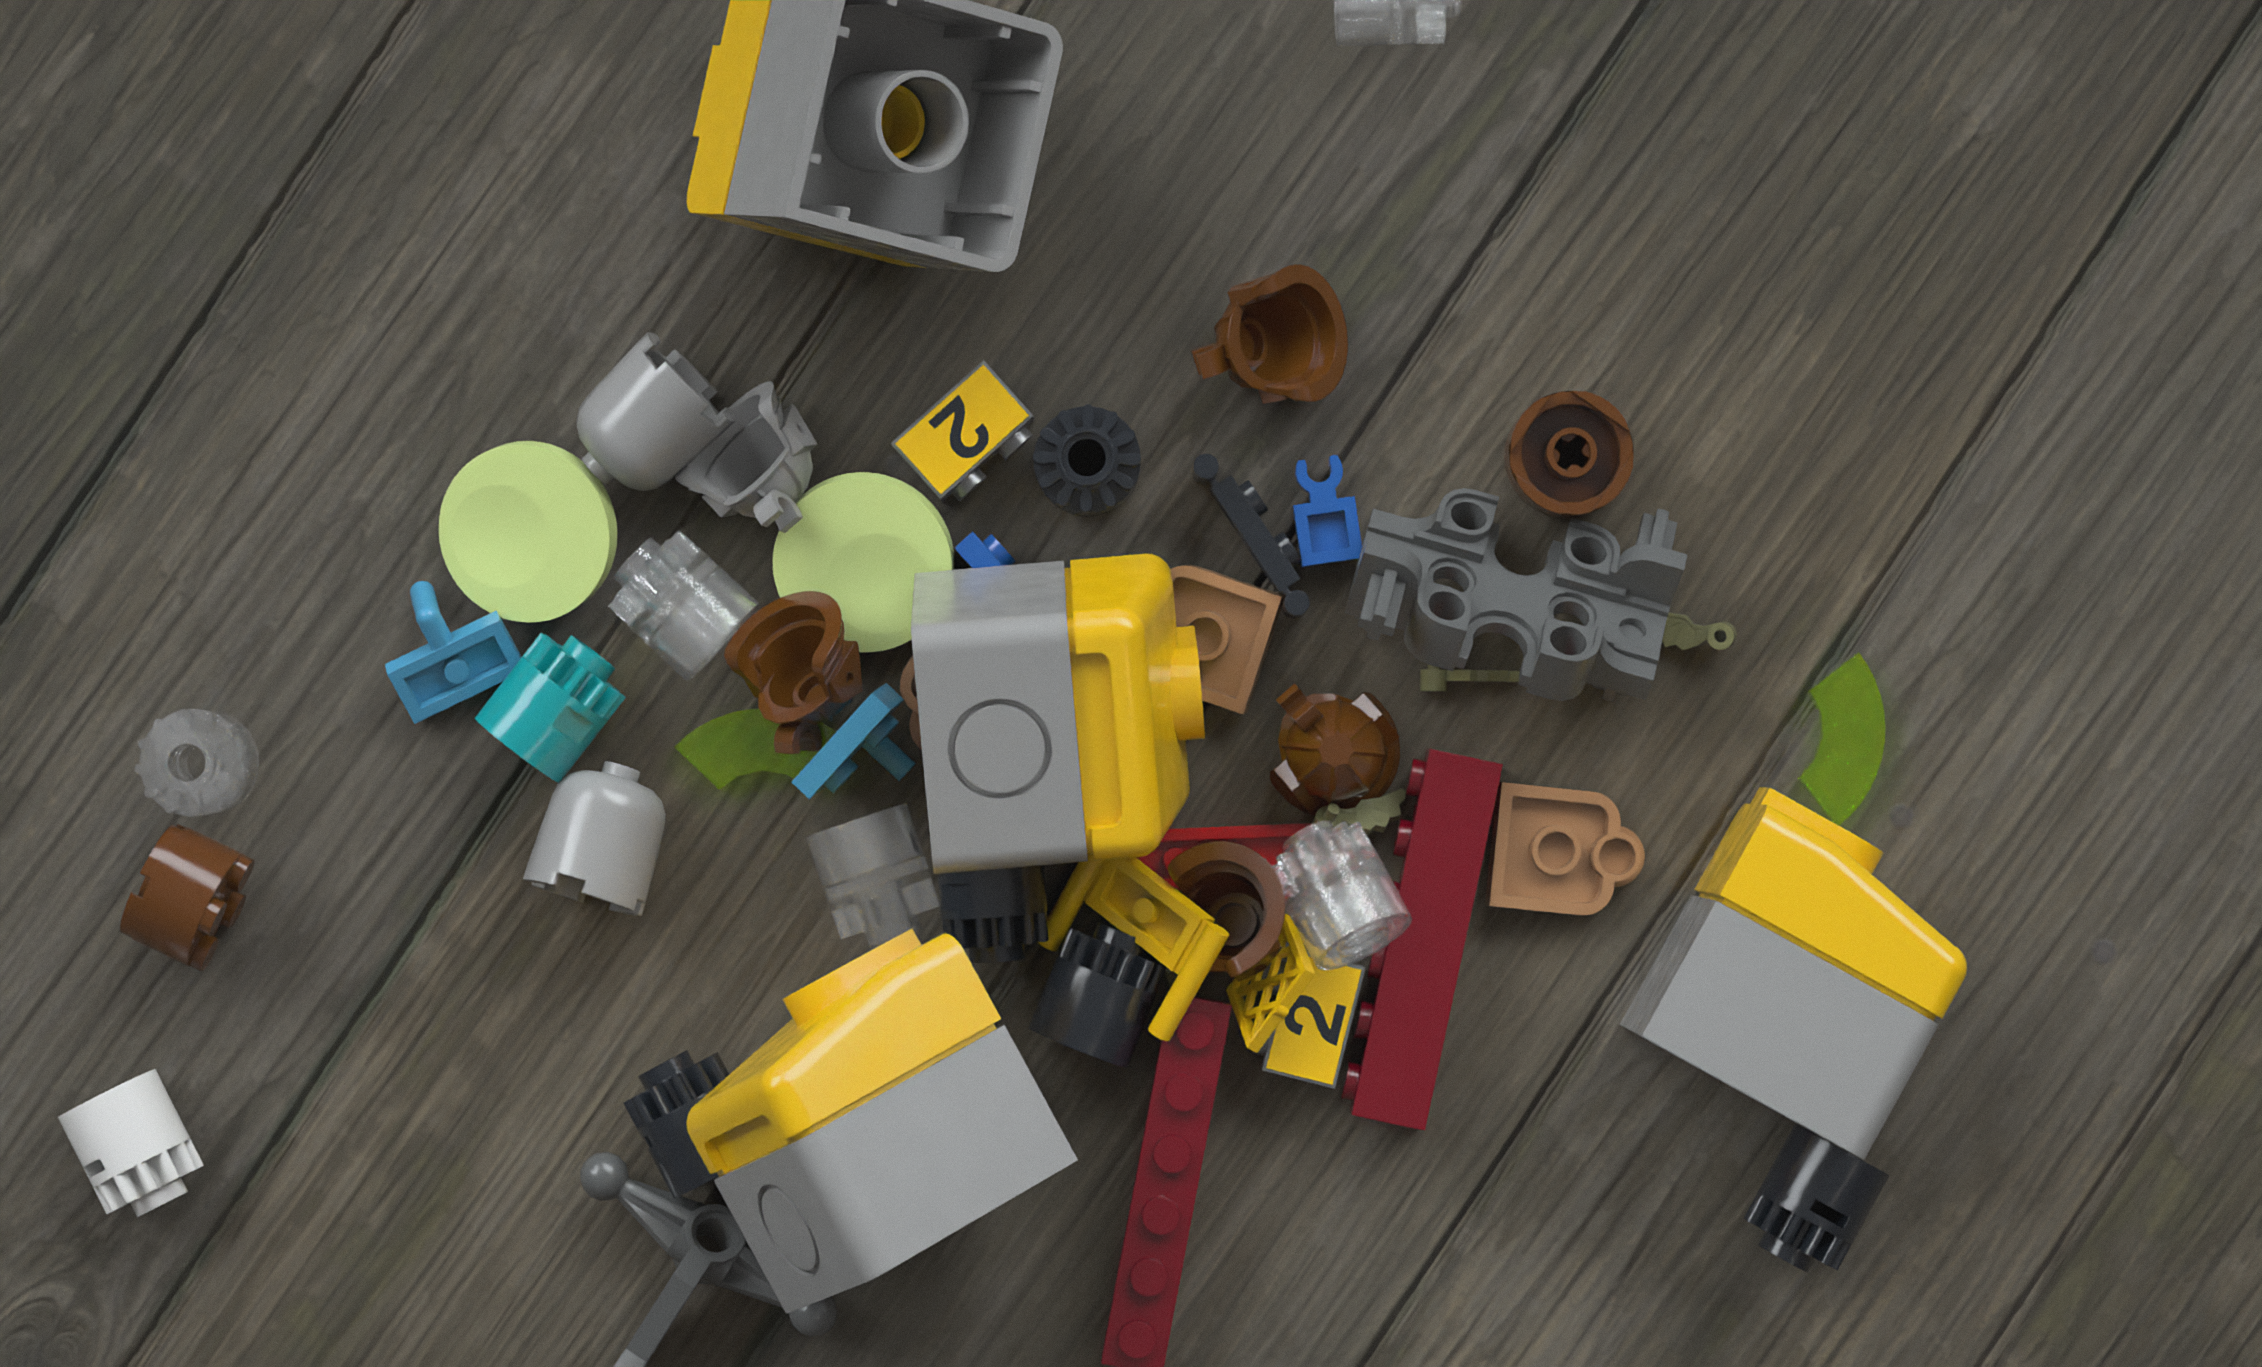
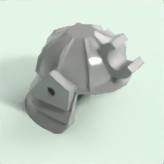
M767 381L747 392L729 407L734 413L736 421L691 463L686 465L675 476V479L683 486L688 487V490L702 493V498L720 517L733 516L739 512L743 516L757 518L761 526L768 527L775 521L779 531L786 533L803 518L800 509L795 503L808 488L813 470L810 451L818 444L793 404L783 411L781 399L776 394L773 382Z

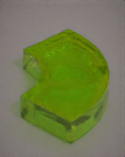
M1859 652L1855 653L1808 690L1819 712L1821 737L1813 760L1798 776V779L1830 820L1838 826L1851 816L1869 792L1877 776L1885 745V714L1881 694L1872 672Z
M759 709L741 710L712 719L693 730L674 746L718 789H722L740 775L762 770L786 774L794 779L819 752L800 750V754L775 753L774 735L780 724L765 720ZM824 723L817 725L822 734L821 749L837 732Z

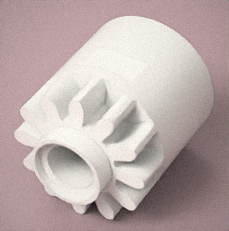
M156 1069L122 1083L58 1117L106 1214L130 1203L136 1216L139 1217L187 1193L188 1190L181 1177L204 1166Z

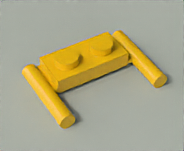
M1094 854L1088 855V861L1077 863L1047 917L1049 940L1038 943L1048 950L1057 951L1084 902L1121 932L1136 937L1135 943L1168 969L1178 974L1148 1027L1149 1032L1155 1037L1164 1041H1170L1228 939L1229 933L1221 926L1214 924L1215 919L1136 857L1094 861Z

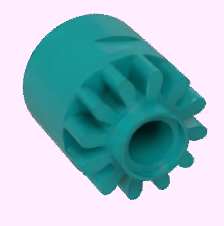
M540 633L476 715L475 720L514 753L559 783L626 697L607 682L616 668L582 641L571 635L562 646L546 634Z

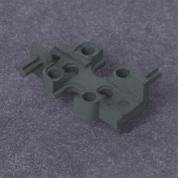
M1466 488L1452 490L1443 497L1435 513L1417 519L1401 517L1377 509L1372 510L1345 609V614L1355 616V619H1358V627L1364 628L1363 630L1367 631V638L1379 640L1381 633L1393 636L1396 628L1404 630V643L1408 651L1415 658L1429 665L1453 671L1454 667L1464 669L1473 646L1474 638L1489 632L1500 633L1512 638L1523 652L1524 659L1520 667L1518 685L1527 687L1526 693L1551 700L1564 701L1573 699L1581 694L1585 684L1588 683L1594 688L1603 690L1602 699L1614 702L1616 694L1625 697L1629 695L1643 700L1647 699L1660 657L1659 653L1670 605L1683 575L1687 554L1672 550L1677 522L1668 520V511L1657 509L1655 516L1644 513L1641 516L1635 546L1626 549L1621 556L1620 546L1616 538L1608 530L1596 524L1571 518L1563 541L1553 540L1544 563V570L1538 574L1525 576L1506 570L1495 557L1494 550L1498 542L1500 524L1493 523L1499 496ZM1441 578L1451 579L1462 586L1464 592L1434 583L1433 581ZM1559 613L1572 614L1580 619L1583 625L1557 620L1554 618V615Z

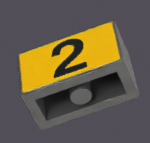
M983 360L891 444L942 502L951 494L958 501H961L987 477L980 469L998 452L1007 460L1033 436L1026 427L1035 419L1031 412Z
M1307 951L1316 975L1259 1052L1253 1051L1252 1054L1263 1056L1261 1064L1263 1071L1335 1089L1365 967ZM1286 959L1281 960L1278 974L1284 972ZM1280 985L1274 986L1272 995L1277 996Z

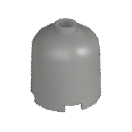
M647 332L589 393L578 409L576 424L579 438L589 451L582 458V461L606 485L617 479L620 483L631 489L640 491L658 489L671 481L686 465L691 463L736 421L734 413L730 408L725 407L720 413L715 409L709 400L717 393L716 389L683 355L674 349L665 357L656 349L661 341L654 333Z
M605 761L602 772L580 770L568 774L559 781L551 796L523 880L532 882V886L583 903L585 896L588 895L611 903L609 907L611 911L642 916L665 831L666 813L661 799L653 790L637 783L640 775L638 770L621 764Z

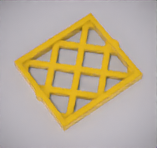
M1286 913L1281 933L1278 937L1282 949L1272 960L1267 978L1261 980L1263 971L1240 982L1235 977L1226 989L1246 1047L1256 1053L1259 1052L1282 1019L1288 1015L1290 1008L1316 975L1294 918ZM1288 957L1284 972L1278 974L1282 958ZM1280 985L1276 1000L1270 1002L1274 986ZM1263 990L1259 1006L1253 1008L1257 992Z

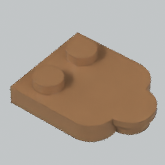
M1181 565L1170 569L1174 591L1176 627H1195L1202 701L1240 714H1246L1285 596L1196 565Z
M1499 782L1495 802L1485 905L1572 915H1591L1597 913L1609 903L1614 887L1627 885L1639 875L1645 860L1643 845L1634 832L1621 826L1620 814L1616 805L1601 793Z

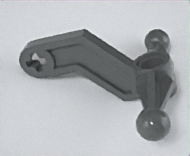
M610 1152L596 1153L583 1163L580 1171L583 1190L591 1198L600 1201L615 1198L619 1200L665 1250L666 1254L673 1258L677 1268L614 1367H645L698 1284L712 1283L716 1287H722L782 1308L729 1208L720 1204L705 1205L701 1201L697 1202L682 1196L674 1199L670 1192L629 1178L626 1163L618 1155ZM707 1236L718 1243L721 1252L705 1250L699 1244L696 1237ZM830 1296L789 1313L792 1326L800 1334L813 1337L827 1333L835 1325L838 1310L835 1299Z

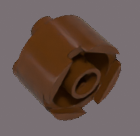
M1561 391L1537 400L1516 420L1506 442L1505 470L1516 493L1530 507L1552 517L1577 518L1604 507L1623 490L1633 469V441L1625 418L1610 402L1586 391ZM1575 440L1581 445L1577 455L1584 463L1582 467L1572 464L1567 469H1563L1557 464L1560 454L1554 449L1556 442L1565 446L1570 441Z
M178 823L176 826L171 825L154 846L140 872L141 875L146 877L141 885L139 894L136 895L131 892L120 923V933L188 967H193L203 972L216 950L218 938L214 936L220 925L231 929L242 911L246 895L240 893V891L245 886L253 870L255 860L189 827L186 828Z

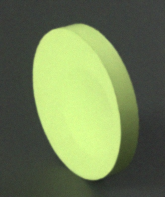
M517 441L488 450L468 462L458 472L443 498L439 515V542L445 564L452 578L467 597L489 613L497 610L503 619L526 623L542 622L560 617L576 609L589 600L602 586L610 572L616 554L617 521L611 499L604 485L586 467L582 460L552 444L536 441Z
M870 472L847 473L834 476L815 485L795 503L800 509L803 518L786 533L779 531L773 550V574L780 598L803 591H816L831 596L838 603L841 610L845 631L844 639L856 641L859 646V652L884 651L912 640L911 619L915 573L954 570L953 544L949 530L940 513L918 490L901 480L883 474Z

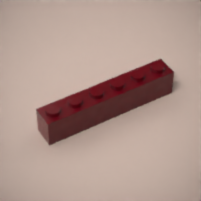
M1426 749L1424 760L1413 758L1406 787V795L1416 797L1411 821L1400 819L1393 848V856L1403 857L1399 881L1387 880L1380 910V916L1390 918L1386 942L1374 940L1367 971V977L1377 979L1373 1003L1361 1001L1355 1026L1354 1038L1364 1040L1360 1064L1348 1062L1342 1087L1341 1099L1351 1100L1349 1111L1351 1115L1424 1131L1426 1129L1503 764L1434 749Z
M1195 996L1170 1041H1160L1103 1343L1101 1364L1117 1367H1164L1232 1008L1231 1002Z

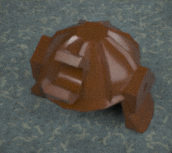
M1294 264L1284 267L1273 274L1232 286L1228 291L1230 303L1221 319L1214 326L1216 343L1191 350L1198 375H1201L1203 379L1227 371L1230 379L1240 387L1257 389L1263 404L1288 398L1297 402L1300 400L1316 402L1328 396L1337 387L1342 378L1348 355L1347 326L1341 304L1327 280L1313 268Z
M816 591L797 592L767 604L740 626L724 651L725 660L731 670L744 679L754 698H758V708L764 719L780 724L774 735L775 753L800 754V750L820 751L822 747V734L817 725L826 721L832 722L834 716L852 703L854 696L863 691L858 643L844 639L845 631L840 607L831 596Z
M1294 683L1276 699L1286 712L1281 722L1278 738L1282 762L1269 773L1273 786L1291 805L1307 814L1315 816L1318 809L1331 803L1337 804L1342 809L1356 808L1361 800L1379 798L1387 792L1398 770L1400 740L1391 715L1373 694L1364 691L1355 700L1334 693L1311 694L1306 697Z
M1226 841L1200 844L1172 859L1168 866V872L1174 883L1183 892V895L1215 919L1214 924L1221 926L1229 933L1228 939L1209 972L1227 971L1231 978L1236 977L1238 982L1264 971L1282 949L1278 937L1281 933L1285 917L1283 887L1272 866L1254 850L1244 845Z

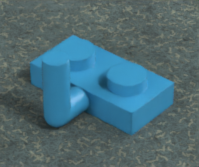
M419 581L413 584L410 589V597L417 624L428 644L385 664L387 675L414 724L503 682L522 657L497 610L450 632L440 613L434 587L427 581Z
M887 683L875 690L791 783L808 799L825 787L834 794L858 769L859 766L851 758L861 747L900 781L916 763L887 736L899 723L891 714L904 699Z

